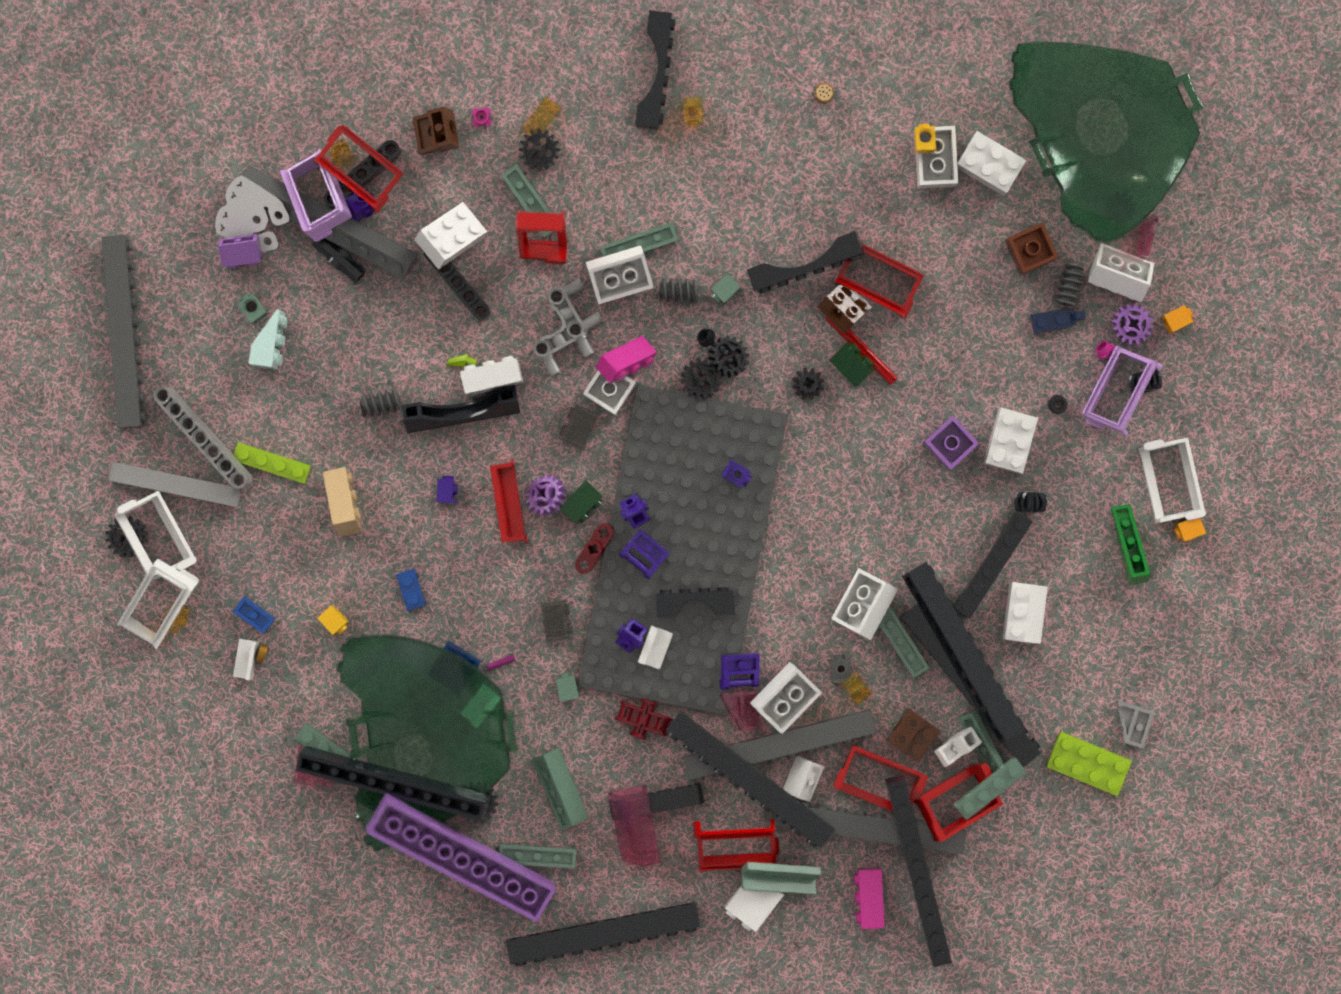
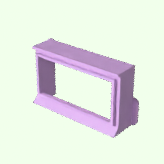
M318 149L317 153L287 170H280L301 228L315 242L329 236L332 233V228L352 217L338 180L318 163L317 165L313 163L314 158L321 152L320 149ZM325 154L324 157L329 160V157ZM320 167L336 209L311 223L294 180Z
M1116 345L1082 412L1086 418V423L1099 429L1107 427L1127 436L1128 432L1125 428L1154 371H1160L1162 365ZM1124 356L1145 365L1146 368L1120 419L1115 423L1093 412L1121 357Z

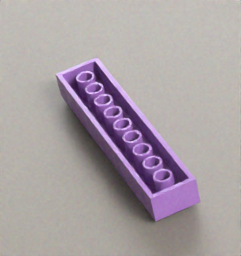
M387 793L366 826L367 834L535 922L538 921L556 890L555 883L548 878Z

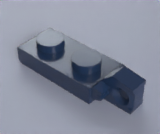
M1074 308L1030 315L1034 334L1070 328L1076 325L1077 320L1086 318L1085 311L1074 312Z

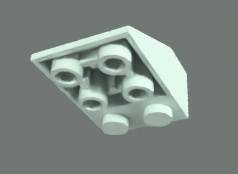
M279 309L275 311L251 344L250 365L278 370V366L282 365L283 355H280V350L285 345L283 329L287 328L288 317H285L286 313Z

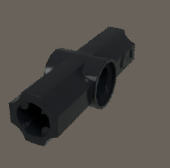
M324 238L318 242L314 241L312 244L339 271L341 270L354 283H357L367 272L351 258L352 256L335 243Z

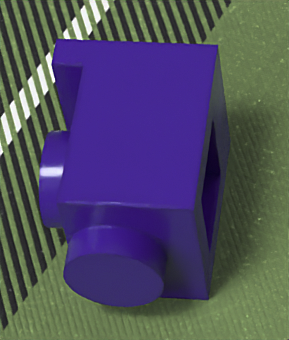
M730 460L721 477L741 488L742 485L746 487L750 481L751 476L749 473L751 471ZM735 471H739L741 473L740 478L734 477Z
M442 476V479H437V502L457 503L454 495H457L458 484H454V476Z

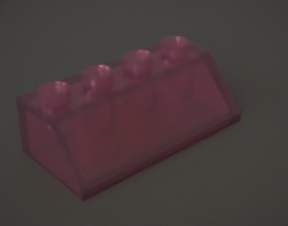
M646 785L608 792L622 861L642 867L661 863Z

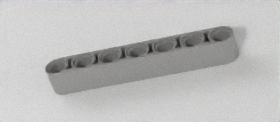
M158 387L154 391V400L232 487L241 489L247 488L252 484V476L175 389L172 387ZM164 391H166L168 394L166 400H164L163 398ZM177 405H179L180 407L179 414L175 412V407ZM189 419L193 421L192 428L188 426ZM202 433H204L206 436L204 442H202L200 439ZM214 447L218 449L217 456L213 454ZM227 461L231 463V469L229 471L226 469ZM240 475L244 478L242 485L238 482Z
M112 462L108 479L113 482L238 507L241 489H236L232 486Z

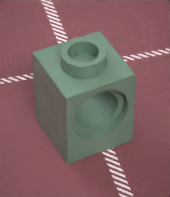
M727 273L711 288L713 293L711 297L718 304L722 302L724 305L741 287Z
M254 293L246 294L240 299L241 302L238 303L240 309L253 325L269 315ZM251 303H256L257 309L254 312L248 311V306Z
M570 672L559 674V678L555 680L560 702L580 698L575 675H571Z

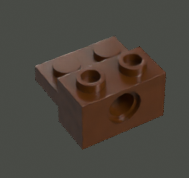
M440 107L429 110L426 114L413 117L418 153L420 155L459 148L453 110Z
M839 285L817 307L844 334L872 306L860 294Z
M908 708L886 740L917 762H920L941 731Z

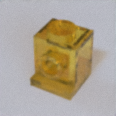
M702 97L683 98L684 124L688 123V127L700 126L699 123L703 122ZM694 110L697 114L692 117L689 115V112Z
M345 139L331 146L330 154L338 168L355 160Z
M171 603L167 614L169 613L174 603ZM183 606L169 631L178 633L181 627L184 628L188 621L186 615L191 613L192 609Z

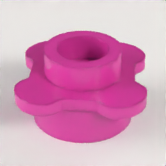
M485 107L484 109L475 108L472 110L474 117L473 125L475 127L491 125L489 118L490 109Z
M1102 341L1095 348L1097 352L1095 354L1096 357L1101 359L1108 358L1112 355L1115 345H1111L1108 341Z

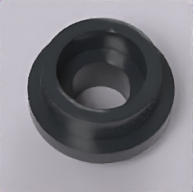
M702 329L697 335L698 343L702 347H709L715 340V332L711 329Z
M1055 395L1050 398L1048 408L1053 414H1062L1067 409V401L1063 396ZM1056 401L1061 403L1060 408H1055L1054 403Z

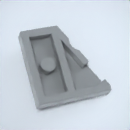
M1118 700L1117 705L1123 742L1144 748L1155 712Z

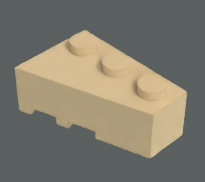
M346 467L323 472L332 524L340 537L362 532L360 511L355 502L357 501V495L351 485L354 484L352 473H349Z

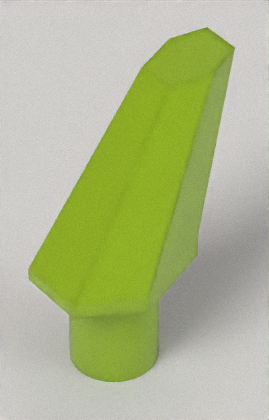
M469 353L449 358L446 365L465 367L467 364L476 366L477 359L470 358Z

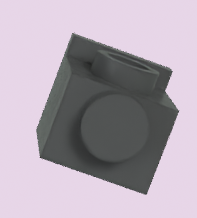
M834 655V659H830L832 683L852 682L850 658H845V655ZM843 665L844 671L838 672V666Z

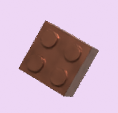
M1043 222L1005 240L1020 276L1059 258Z

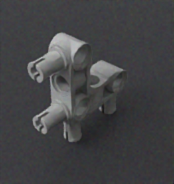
M580 279L566 286L560 285L557 288H552L548 293L550 305L554 313H557L561 319L562 326L560 330L551 335H545L535 342L533 351L539 362L544 363L551 377L561 372L553 358L554 354L573 343L577 344L584 358L594 354L587 340L589 329L603 322L599 312L585 319H580L569 299L570 296L584 289ZM556 292L562 294V299L559 302L552 300V295ZM573 326H579L581 332L578 335H572L570 329ZM544 344L547 346L545 354L537 352L539 345Z

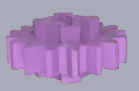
M1134 303L1131 308L1129 304H1126L1125 309L1122 307L1118 308L1120 313L1115 312L1113 314L1116 319L1111 321L1112 324H1115L1111 331H1117L1114 337L1120 336L1121 343L1127 340V345H1131L1132 341L1137 345L1139 344V339L1143 342L1146 340L1144 335H1151L1148 329L1154 327L1149 324L1153 318H1148L1147 315L1150 311L1144 312V306L1137 308V303ZM1129 312H1136V313H1138L1139 315H1138V316H1134V315H1132V314L1129 313ZM1121 318H1122V320H1123V327H1122V328L1120 327V320H1121ZM1143 320H1144V329L1141 328V325H1142V321H1143ZM1132 321H1135L1136 324L1134 325V327L1130 328L1129 324ZM1126 333H1133L1136 337L1127 336Z
M547 474L544 475V478L538 476L537 482L532 480L533 486H528L527 488L530 492L525 494L529 498L526 501L530 505L529 509L537 515L541 514L545 517L547 513L553 515L554 509L559 511L558 505L564 504L561 499L566 497L562 493L566 489L562 486L563 482L555 476L551 475L550 477Z

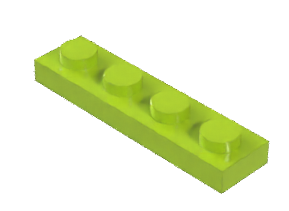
M239 442L234 452V456L242 464L306 484L311 469L310 465Z

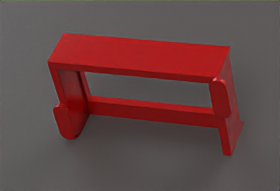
M342 124L328 137V143L314 158L313 163L316 165L318 163L370 205L371 209L377 213L389 199L387 195L404 173ZM342 133L395 175L394 179L377 199L324 157Z
M517 210L516 233L520 259L545 260V263L566 264L567 231L565 211L558 215L556 213L539 212L520 213ZM527 232H557L558 241L528 240Z
M862 244L866 254L917 279L904 306L844 277L850 264V259L845 261L834 284H840L900 314L899 317L906 318L914 302L912 299L924 274Z
M511 459V463L490 466L501 542L509 543L525 540L527 544L528 538L525 536L515 462L514 459Z
M851 745L844 766L839 770L834 782V787L838 790L893 811L891 801L843 782L854 753L916 778L909 794L912 806L917 794H922L928 777L923 773Z
M987 763L972 764L913 800L917 804L934 838V842L945 841L1003 805L998 795L967 821L962 816L942 829L928 804L929 801L972 775L975 776L978 784L992 774Z
M770 818V828L701 831V823L699 821L693 822V835L698 842L699 871L741 869L747 862L776 864V855L779 854V839L775 837L774 818ZM770 837V853L703 856L702 841Z

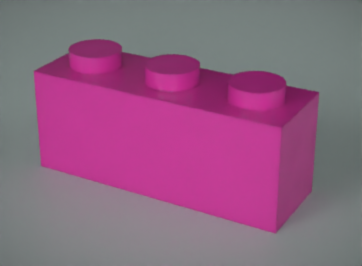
M641 336L602 355L596 368L611 384L617 380H623L629 374L637 373L643 367L648 368L651 366L657 351Z
M880 867L857 869V874H854V885H858V893H855V904L859 905V912H856V923L860 924L861 929L885 928L882 870Z

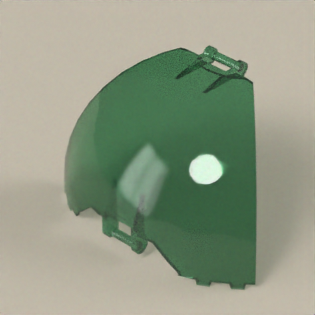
M1066 42L1018 43L1016 51L1012 52L1011 63L1014 66L1009 90L1013 91V105L1017 107L1020 113L1033 126L1035 138L1028 141V145L1035 153L1042 169L1041 174L1043 178L1053 176L1060 187L1061 212L1070 220L1068 222L1071 225L1082 229L1095 241H1102L1106 244L1121 238L1142 223L1163 200L1180 175L1197 142L1200 131L1193 114L1203 110L1205 106L1197 96L1190 80V73L1176 78L1167 61L1113 48ZM1182 83L1193 104L1190 108H1187L1178 88V85ZM1041 145L1043 146L1052 167L1048 166L1047 161L1040 148Z
M363 635L349 637L346 643L341 644L340 652L343 653V658L341 662L337 663L336 672H341L340 684H344L361 699L362 715L346 719L351 743L350 757L358 758L367 754L369 763L485 794L509 771L511 762L510 752L518 751L513 719L515 718L514 711H505L502 691L477 667L444 648L408 637ZM366 723L369 746L359 748L356 725ZM359 788L357 794L354 795L358 810L354 811L356 820L362 821L366 835L363 836L366 846H372L374 852L391 847L367 834L366 827L382 801L384 794ZM396 798L442 823L457 815Z

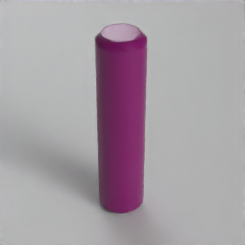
M514 655L487 664L488 670L490 671L514 662Z

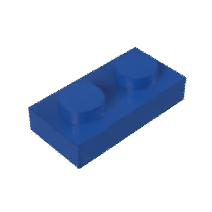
M415 569L396 574L407 611L425 606V600Z
M243 596L233 610V613L262 634L267 632L276 619L246 596Z

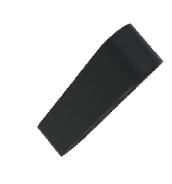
M387 140L376 149L379 154L391 163L398 159L401 154L399 145L393 140ZM395 146L396 152L391 155L387 154L388 147ZM369 155L351 170L347 176L364 188L386 168L383 165L374 167L372 165L374 158ZM360 171H367V176L364 179H358V173ZM339 181L344 198L349 197L353 192H345L343 190L344 184ZM328 190L324 194V202L328 207L336 209L334 204H329L331 195Z
M424 252L425 258L473 316L479 321L488 320L491 315L490 308L451 261L447 263L450 265V270L443 273ZM461 278L462 285L454 287L452 285L454 279ZM470 292L473 293L475 296L474 300L466 302L465 295ZM480 307L487 309V313L483 317L477 316V310Z
M697 783L694 786L687 785L676 787L673 790L671 788L657 791V793L640 794L637 797L630 796L619 798L616 801L615 799L610 800L609 807L612 820H620L705 803L701 783Z

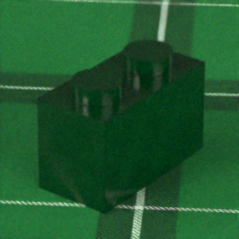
M849 341L829 359L855 387L875 369L873 362L860 353V349L856 344Z
M586 480L559 508L576 524L578 522L582 524L590 516L588 512L591 508L596 510L602 504L601 498L603 496Z

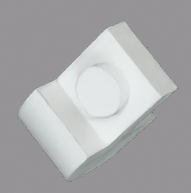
M971 726L946 740L934 752L943 766L947 767L962 755L971 752L982 742Z

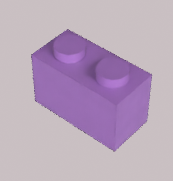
M258 234L219 240L218 249L222 267L236 268L243 264L253 266L261 262L262 251Z

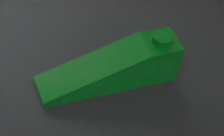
M1126 504L1112 507L1114 524L1129 586L1148 582L1151 573L1131 505Z

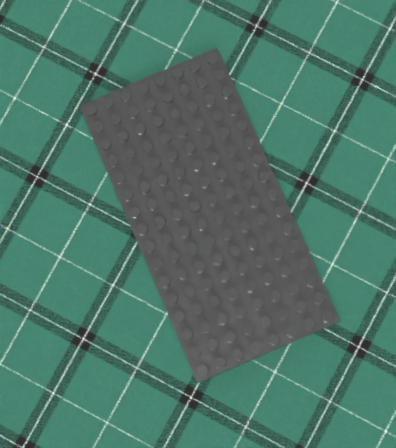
M637 385L610 525L614 529V536L604 551L578 686L729 716L734 687H729L728 690H721L720 688L721 656L741 654L788 414L707 398L703 400L702 397L696 400L695 396L692 395L689 397L687 394ZM730 460L751 471L749 473L751 479L746 487L742 485L739 488L721 477ZM735 471L734 477L740 478L741 473L739 471ZM637 494L639 500L644 499L649 509L646 512L650 520L633 529L629 520L624 521L620 513L623 509L619 503ZM640 528L670 553L649 579H646L644 577L645 574L627 559H622L619 556L620 552ZM633 547L630 549L629 552L650 569L653 564ZM720 587H729V591L734 593V614L715 615L708 604L703 601L693 600L685 603L679 609L676 617H657L656 594H660V590L671 589V593H679V589H691V592H698V588H710V592L718 591ZM632 618L648 629L642 637L645 641L651 625L673 633L660 670L638 662L645 641L639 649L634 648L631 654L615 643L619 637L616 634L622 625L627 626ZM730 675V680L736 679V675Z

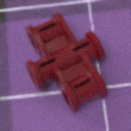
M610 524L599 525L591 536L590 541L585 545L584 550L575 562V568L579 573L586 574L590 572L597 563L599 556L604 553L605 548L614 536V529ZM607 527L609 536L602 537L600 530ZM597 545L596 549L598 551L593 553V548L591 546ZM585 560H587V565L589 566V568L582 569V564H580V561L584 562Z
M642 698L640 708L636 705L620 701L621 707L618 716H615L614 719L633 725L634 728L633 731H630V735L646 740L647 737L645 735L648 730L661 736H668L666 729L670 722L673 721V718L653 712L655 706H658L657 702Z

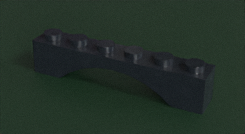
M649 10L647 33L656 49L658 69L651 90L638 104L636 127L658 130L659 125H663L664 113L660 112L661 106H665L666 95L663 94V88L668 86L669 77L665 75L666 68H670L671 57H667L668 49L672 50L673 38H670V31H674L676 20L672 19V13Z
M853 231L837 237L825 254L806 265L794 268H781L763 263L747 269L753 290L763 294L771 291L770 287L777 285L780 288L788 285L790 280L796 279V281L806 279L807 274L814 273V275L823 273L825 272L824 268L832 266V269L840 267L844 261L849 259L850 262L860 260L861 255H864L865 252L858 232Z
M515 385L496 388L481 398L461 404L434 405L417 402L401 405L407 434L521 413Z
M1017 511L1012 513L988 555L954 603V610L966 618L970 619L1033 521Z

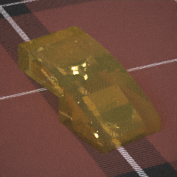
M547 96L544 97L522 129L529 134L531 130L537 133L538 129H541L542 133H544L562 107Z
M856 672L841 684L857 705L872 694Z

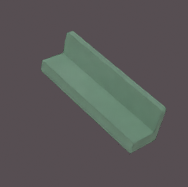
M556 748L531 759L561 830L573 827L587 820L588 815L560 749Z
M747 862L741 867L742 889L814 895L816 894V878L821 875V867Z

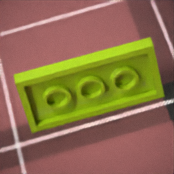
M1060 731L1046 767L1118 796L1132 760Z

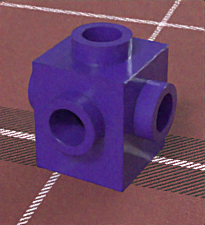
M354 192L345 198L352 218L355 221L373 215L372 207Z
M637 494L619 503L623 509L620 513L624 521L629 520L633 529L650 520L646 512L649 508L644 499L639 500Z
M632 618L627 626L622 625L616 634L619 637L615 643L631 654L634 648L639 649L645 641L642 637L648 629Z

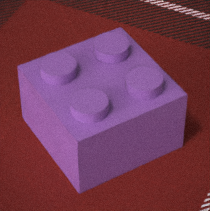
M954 416L946 420L922 442L948 471L954 468L979 445Z

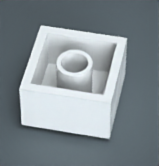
M598 370L583 395L616 416L635 387L636 382L626 376L623 380H617L610 384Z

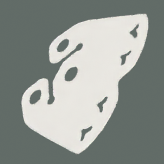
M241 175L231 182L226 191L225 198L227 204L219 209L215 228L218 235L226 238L253 235L254 232L257 233L265 230L268 223L264 207H268L272 223L278 226L289 222V215L283 203L277 197ZM240 181H242V187H237V185L240 184ZM276 211L282 213L283 217L281 219L275 217ZM259 216L261 219L260 223H255L253 217ZM267 231L258 235L262 252L274 250L278 247L277 238L273 232ZM264 238H270L272 243L270 245H266L264 243Z

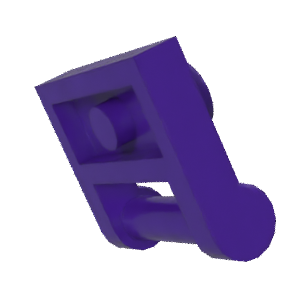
M640 528L620 552L619 556L622 559H627L645 574L644 577L646 579H649L670 553ZM632 547L653 564L650 569L629 552Z
M760 654L722 655L721 690L741 686L758 687ZM751 674L750 678L730 680V675Z

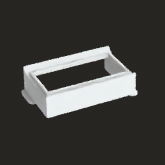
M1188 437L1165 443L1163 440L1147 442L1143 445V448H1139L1155 522L1161 523L1183 517L1187 520L1204 517L1206 512ZM1178 445L1193 510L1164 516L1149 451Z
M159 491L137 502L136 500H130L117 508L114 516L146 575L152 563L125 514L152 501L183 558L182 561L171 567L182 570L196 563V558ZM155 574L151 582L160 578L161 576Z
M157 559L151 566L117 625L123 626L151 643L157 650L189 595L199 582V579L184 569L179 572ZM155 574L182 589L157 633L130 617Z

